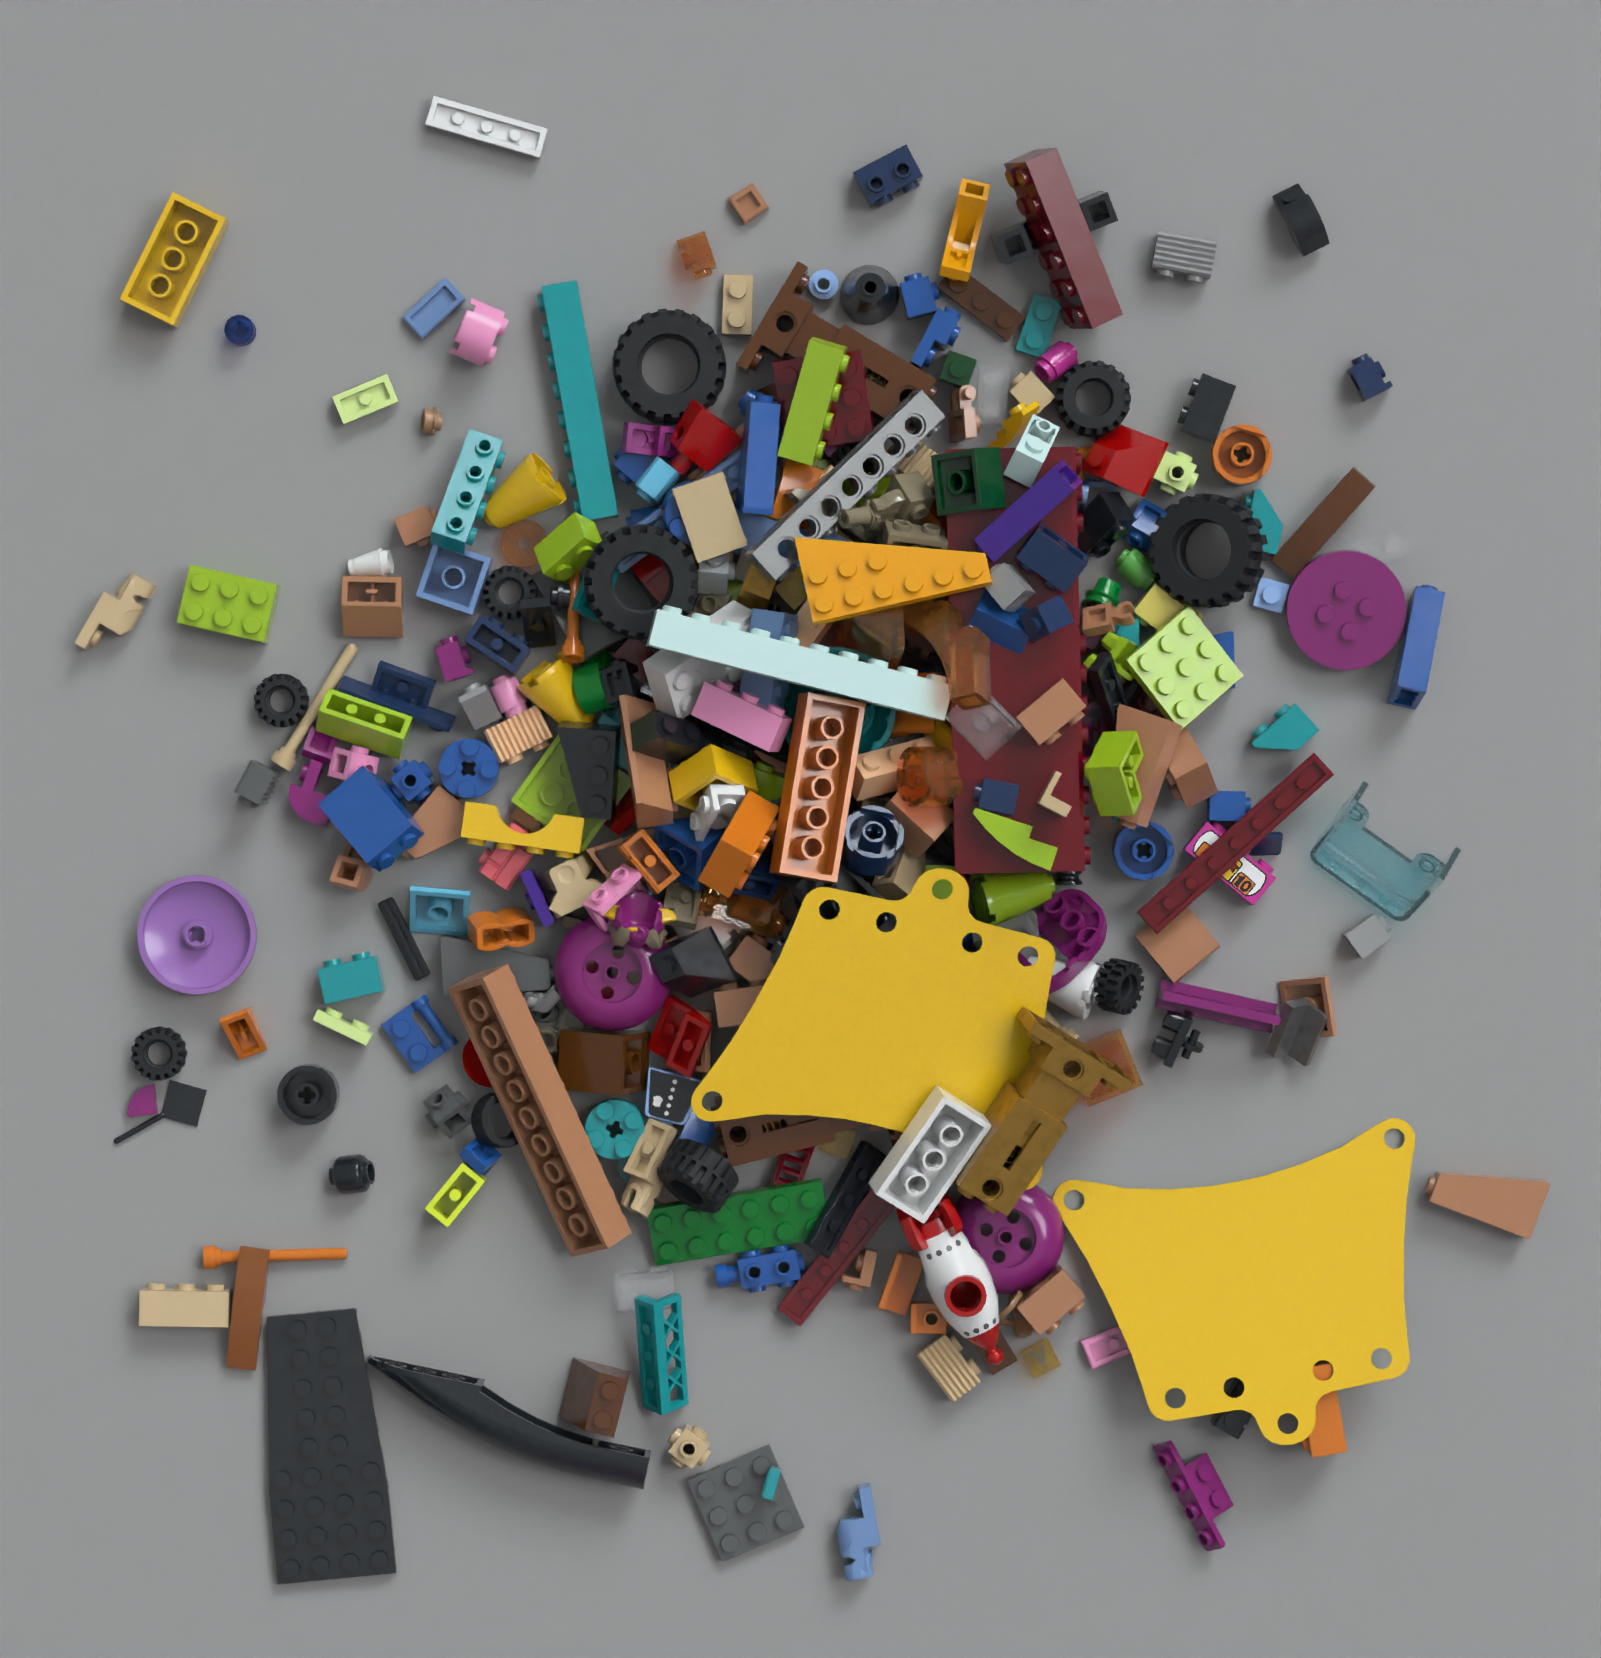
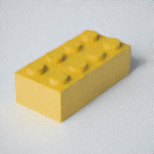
M172 192L120 300L178 329L230 222L226 218Z

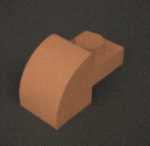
M347 841L343 855L339 854L329 882L333 886L363 892L373 877L372 867L364 861Z

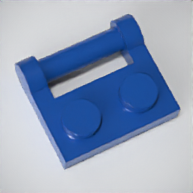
M425 994L381 1024L415 1073L459 1042L454 1035L451 1037L428 1004L429 999ZM418 1010L442 1044L436 1048L433 1046L411 1015Z

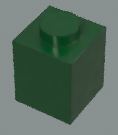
M949 350L939 382L956 388L969 385L977 360Z

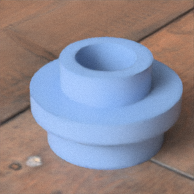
M829 270L816 271L810 278L809 290L818 299H829L838 290V279ZM821 279L828 280L830 284L825 290L818 287V282Z

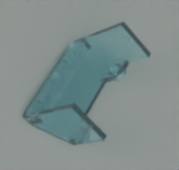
M1363 781L1342 805L1310 852V856L1317 866L1387 916L1397 921H1405L1444 881L1461 850L1456 847L1443 862L1428 853H1419L1413 860L1406 857L1364 827L1369 820V812L1358 801L1369 784Z

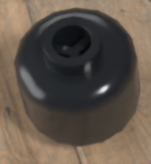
M361 1154L340 1156L335 1160L333 1168L329 1169V1181L331 1185H335L341 1194L366 1192L370 1184H373L375 1180L373 1163Z

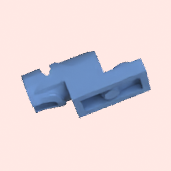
M870 1483L858 1484L859 1492L854 1493L856 1510H862L863 1514L840 1518L836 1530L841 1556L852 1558L851 1561L843 1564L847 1581L873 1576V1549L870 1550L869 1547L881 1545Z

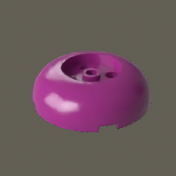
M590 916L576 924L566 934L558 948L554 962V980L557 992L569 1012L578 1020L591 1027L607 1031H619L636 1027L650 1019L661 1008L671 988L662 983L649 956L660 949H651L647 944L641 947L632 946L627 942L623 946L624 956L615 958L612 955V948L615 945L611 941V932L609 930L605 932L600 929ZM665 940L663 941L661 948L665 946ZM594 960L598 963L599 969L596 973H589L586 970L588 961ZM609 967L617 968V977L608 976L607 971ZM631 971L637 972L640 976V980L636 984H631L627 981V974ZM605 986L611 987L614 991V995L610 999H605L601 995V990Z
M1035 1185L1033 1188L1024 1191L1012 1211H1017L1020 1216L1016 1223L1008 1222L1007 1216L1000 1211L997 1214L990 1212L982 1206L983 1201L974 1196L971 1200L962 1194L954 1204L963 1224L962 1232L968 1239L971 1248L975 1249L983 1257L992 1276L997 1294L1010 1295L1016 1293L1018 1289L1021 1292H1025L1037 1286L1052 1273L1063 1251L1065 1232L1062 1217L1055 1202L1042 1188ZM988 1223L992 1226L993 1230L990 1235L984 1236L980 1233L982 1224ZM1003 1232L1011 1233L1012 1236L1009 1242H1004V1240L1000 1239ZM1022 1238L1031 1239L1032 1246L1029 1250L1020 1248L1019 1242ZM1001 1250L1005 1253L1003 1262L997 1263L993 1260L992 1255L995 1251Z

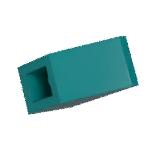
M1255 488L1252 495H1246L1244 506H1248L1253 511L1252 517L1259 519L1263 525L1259 531L1260 534L1267 536L1268 544L1263 545V552H1268V555L1274 556L1277 554L1283 524L1263 491Z
M1284 704L1273 714L1276 718L1275 721L1268 727L1263 723L1251 734L1254 739L1249 744L1252 748L1298 750L1319 729L1297 704H1293L1290 707Z

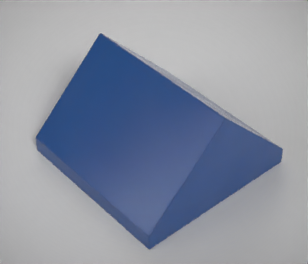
M985 588L965 630L1021 655L1030 638L1018 616L1030 609L1022 605L1014 613L1004 611Z

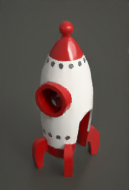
M947 1192L938 1203L939 1207L933 1210L924 1224L897 1208V1215L908 1243L914 1251L919 1252L924 1268L925 1285L933 1302L945 1320L961 1336L973 1345L987 1351L986 1358L990 1364L999 1365L1003 1360V1353L996 1348L1000 1321L996 1289L983 1257L975 1249L971 1248L968 1239L962 1232L963 1224L949 1194Z

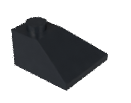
M712 926L668 942L660 950L649 956L662 983L689 998L738 979Z

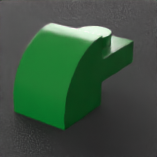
M608 651L595 655L583 663L581 662V667L572 671L574 692L579 705L586 715L611 707V705L607 704L599 671L608 668L609 663L613 662V658Z

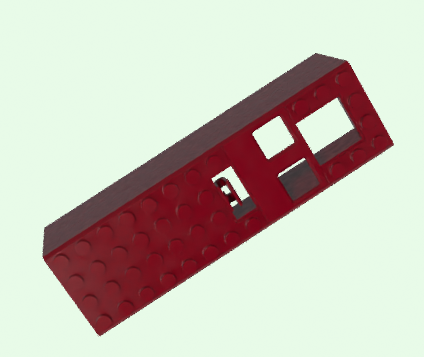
M1073 446L1051 447L1032 486L1062 460L1078 475L1082 471V454L1076 453V447ZM1000 448L1003 474L1016 448ZM945 449L944 453L966 449ZM1003 475L1006 508L947 515L948 550L978 552L976 549L978 544L974 539L1030 488ZM1082 484L1040 521L1076 548H1078V541H1076L1078 532H1083V514H1077L1078 502L1083 501ZM1037 525L998 560L993 562L991 559H988L989 570L997 564L1006 563L1014 565L1036 592L1023 604L1024 607L1032 609L1061 594L1074 622L1034 643L1029 639L1020 655L965 630L985 587L945 596L946 635L949 634L950 680L951 685H953L951 693L954 821L950 824V834L955 857V869L953 871L959 874L1085 871V865H1091V849L1085 846L1084 835L1090 834V817L1084 816V804H1089V786H1083L1084 768L1089 759L1088 756H1083L1082 745L1088 744V726H1082V718L1073 726L1066 723L1058 730L1061 736L1047 746L1043 742L1038 746L1015 719V717L1062 678L1086 705L1082 712L1084 714L1087 713V695H1081V685L1087 683L1086 665L1080 664L1081 653H1086V635H1080V629H1078V626H1080L1079 576L1066 593L1060 589L1055 591L1044 583V578L1038 573L1026 571L1019 564L1020 560L1016 558L1020 547ZM1053 771H1058L1062 774L1051 796L1072 806L1067 817H1062L1037 804ZM983 778L1020 785L1014 815L985 809L981 810L1033 826L1030 839L1058 848L1051 871L1031 864L1015 855L983 828L972 814L974 807L977 808L978 805L977 801H973L976 783L982 784Z

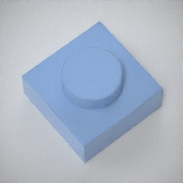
M1264 577L1260 578L1252 606L1281 614L1289 585Z

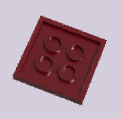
M862 349L846 351L845 355L850 356L846 373L840 372L837 383L842 385L841 393L837 402L832 401L829 412L834 414L830 430H824L821 440L826 442V446L860 442L874 429ZM804 357L772 362L778 403L781 404L780 418L783 433Z

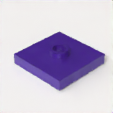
M530 868L519 873L528 893L524 894L531 910L536 909L544 928L556 923L557 918H554L552 911L549 909V900L535 870Z

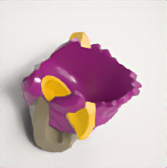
M643 890L639 892L634 891L627 897L619 899L616 905H613L603 915L612 919V926L608 927V930L611 932L613 945L623 947L629 942L632 946L640 947L647 944L651 949L661 948L664 937L667 934V931L663 929L664 924L676 921L677 919L676 914L672 910L663 909L660 901L652 898L647 891L644 893Z

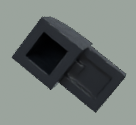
M1299 183L1272 196L1274 205L1287 223L1291 239L1303 257L1330 244L1317 208L1309 194H1305Z

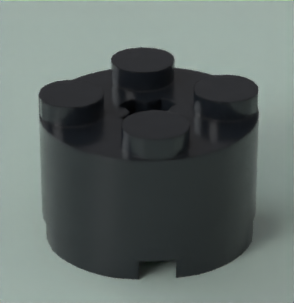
M304 1064L292 1069L283 1077L277 1090V1100L282 1112L290 1120L301 1125H313L323 1121L334 1112L340 1099V1088L334 1074L317 1064ZM307 1087H311V1091L316 1093V1097H313L310 1102H307V1097L302 1096V1092L307 1090Z

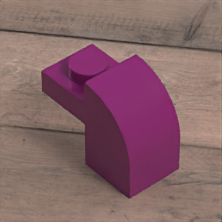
M311 759L310 764H304L299 780L304 781L302 787L296 784H290L289 786L290 804L293 810L304 820L323 827H329L331 820L318 805L328 795L316 792L325 764Z

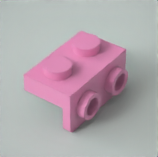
M624 863L598 889L594 890L591 896L583 903V906L596 925L605 932L608 930V927L612 926V919L603 915L613 905H616L619 899L627 897L634 891L639 892L643 890L644 893L647 891L640 881L642 878L641 873Z

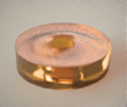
M521 520L509 525L501 538L503 555L510 563L517 567L529 568L539 564L533 548L547 537L545 530L539 524L530 520ZM527 538L530 540V547L528 549L520 548L519 542L521 539Z

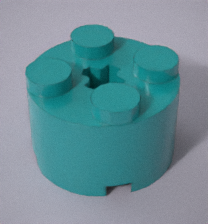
M611 1098L600 1102L593 1108L586 1120L585 1132L590 1139L593 1150L598 1155L608 1159H622L631 1155L639 1137L645 1132V1120L641 1111L631 1101L623 1098ZM615 1121L620 1122V1128L624 1130L623 1133L618 1132L616 1136L611 1135V1129L607 1128V1125H613Z

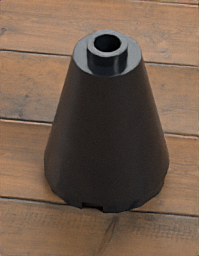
M863 265L852 270L843 280L840 289V300L843 309L850 318L863 324L872 325L883 322L895 311L899 301V288L894 277L884 268L876 265ZM872 286L876 289V291L873 293L866 292L865 287Z

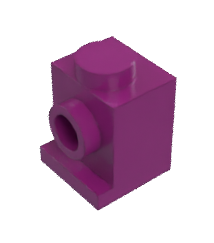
M457 635L440 640L441 646L435 647L445 682L448 683L476 674L473 667H467L466 663H470L471 658L467 646L460 645Z

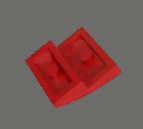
M670 995L665 1001L647 1048L665 1058L667 1066L688 1078H692L713 1025L689 1004L674 995Z

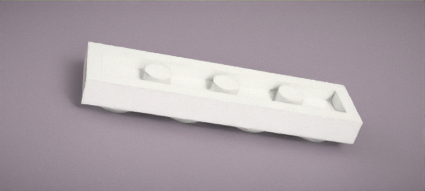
M433 96L425 123L426 126L539 159L541 158L548 134L547 128L437 96Z

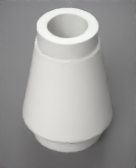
M382 548L348 560L350 576L387 577V574L394 572V563L390 550L383 551Z

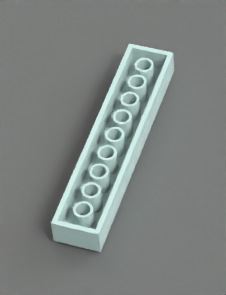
M664 605L662 610H655L646 646L932 720L945 721L953 685L947 684V677L931 673L927 674L926 678L917 676L918 670L904 666H898L897 670L889 669L888 662L873 658L868 659V663L858 661V654L846 651H839V655L829 653L830 647L812 643L809 648L799 645L800 640L796 638L781 636L780 640L770 638L771 632L753 628L750 633L741 631V624L726 620L722 621L721 625L710 623L712 617L699 613H693L692 618L681 615L682 609Z

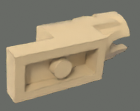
M131 572L128 579L116 591L118 593L117 597L108 592H103L74 643L87 650L90 649L91 645L96 647L104 634L100 630L103 625L122 636L133 630L145 609L144 605L139 603L137 597L150 599L157 586Z
M651 1118L648 1119L645 1125V1132L639 1137L623 1169L631 1177L622 1194L620 1204L625 1210L635 1215L638 1212L641 1214L640 1216L648 1219L654 1207L653 1200L659 1197L663 1186L657 1175V1169L665 1159V1155L677 1133L674 1127Z

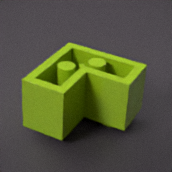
M1137 731L1103 732L1098 743L1094 746L1089 761L1085 764V777L1090 782L1092 800L1094 804H1097L1100 816H1134L1143 798L1135 774L1144 756Z

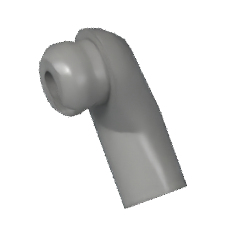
M553 985L546 993L526 991L522 995L528 1004V1009L542 1013L550 1011L561 999L556 985Z

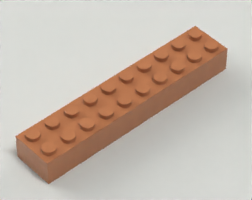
M505 964L472 974L447 988L571 1257L608 1249L630 1235L632 1232L627 1224V1219L622 1213L614 1191L610 1187L602 1165L592 1148L590 1139L580 1122L578 1113L569 1098L565 1085L553 1063L552 1056L545 1046L540 1030L533 1020L528 1004L521 994L509 965Z

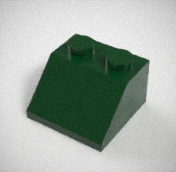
M1000 447L971 448L931 456L938 516L1006 508Z

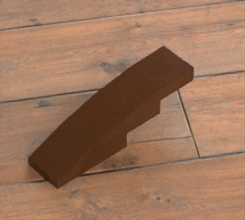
M1353 467L1270 560L1293 579L1376 486Z

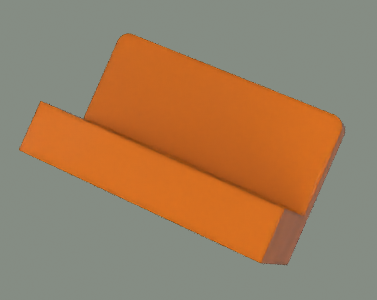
M897 1249L877 1305L878 1309H887L906 1316L923 1268L920 1257Z

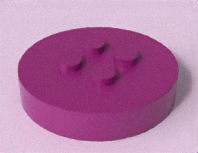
M1335 550L1314 558L1296 575L1287 594L1286 620L1293 639L1299 648L1312 660L1333 669L1353 670L1377 662L1395 646L1405 625L1406 600L1397 577L1379 559L1361 551Z

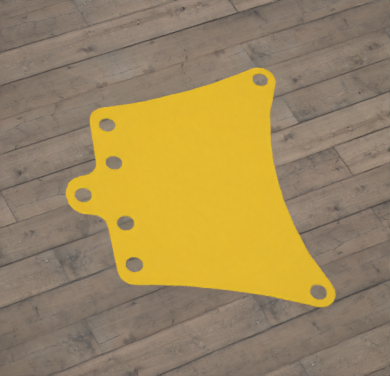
M935 868L926 871L920 875L910 894L897 901L829 887L813 889L805 896L783 950L753 1006L731 1042L695 1089L691 1098L693 1112L698 1118L710 1122L758 1115H810L847 1119L903 1133L937 1085L984 1114L1005 1082L1008 1080L1014 1084L1032 1058L1027 1050L1033 1041L1027 1036L1028 1033L1021 1028L1023 1024L1016 1015L1024 1006L1045 1019L1056 954L1054 948L1049 941L1043 938L974 919L968 908L969 886L959 873L950 869ZM940 879L948 880L953 887L951 895L946 899H938L932 893L934 883ZM828 899L836 901L840 907L838 916L831 920L824 919L819 912L821 903ZM884 912L892 913L897 920L895 928L890 932H882L876 925L878 916ZM969 933H977L982 938L981 948L973 953L965 951L962 946L964 936ZM1027 946L1035 948L1038 953L1036 963L1031 966H1023L1018 961L1019 951ZM710 1091H715L722 1097V1105L715 1111H708L702 1105L703 1096ZM1043 1165L1027 1187V1190L1033 1188L1042 1177Z
M1389 1118L1336 1150L1281 1171L1237 1182L1179 1189H1132L1083 1180H1068L1056 1189L1053 1201L1060 1212L1062 1221L1087 1259L1108 1300L1132 1355L1148 1407L1156 1418L1164 1421H1173L1233 1410H1244L1256 1418L1261 1432L1269 1441L1279 1445H1293L1311 1435L1315 1428L1316 1405L1324 1394L1392 1379L1402 1375L1407 1370L1410 1363L1404 1303V1236L1415 1133L1406 1121L1399 1118ZM1390 1129H1398L1404 1134L1405 1141L1397 1149H1392L1385 1144L1384 1136ZM1071 1190H1077L1084 1196V1204L1078 1210H1070L1064 1204L1065 1194ZM1379 1348L1388 1350L1392 1356L1391 1364L1384 1369L1376 1368L1371 1361L1372 1353ZM1320 1360L1328 1361L1333 1366V1375L1326 1381L1318 1380L1313 1374L1314 1364ZM1232 1377L1240 1379L1244 1384V1392L1237 1398H1231L1224 1392L1225 1381ZM1179 1388L1185 1393L1186 1401L1182 1407L1171 1408L1166 1404L1165 1395L1169 1389ZM1285 1413L1293 1414L1298 1420V1428L1291 1434H1285L1278 1428V1419Z

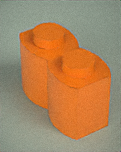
M509 907L497 913L479 911L467 917L468 938L479 950L494 951L505 945L523 947L535 941L534 921L522 908Z

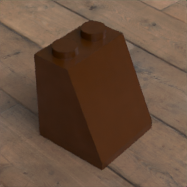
M574 1027L560 1030L557 1038L559 1059L556 1069L565 1085V1089L620 1096L647 1090L649 1071V1049L647 1047L650 1042V1031H607L597 1028Z
M573 1357L559 1416L585 1431L614 1438L631 1371Z

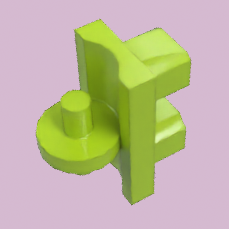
M1108 632L1102 639L1101 645L1112 654L1120 681L1123 677L1132 681L1134 677L1122 661L1135 651L1138 646L1127 638ZM1096 654L1090 655L1083 663V665H1086L1087 672L1090 665L1097 658Z

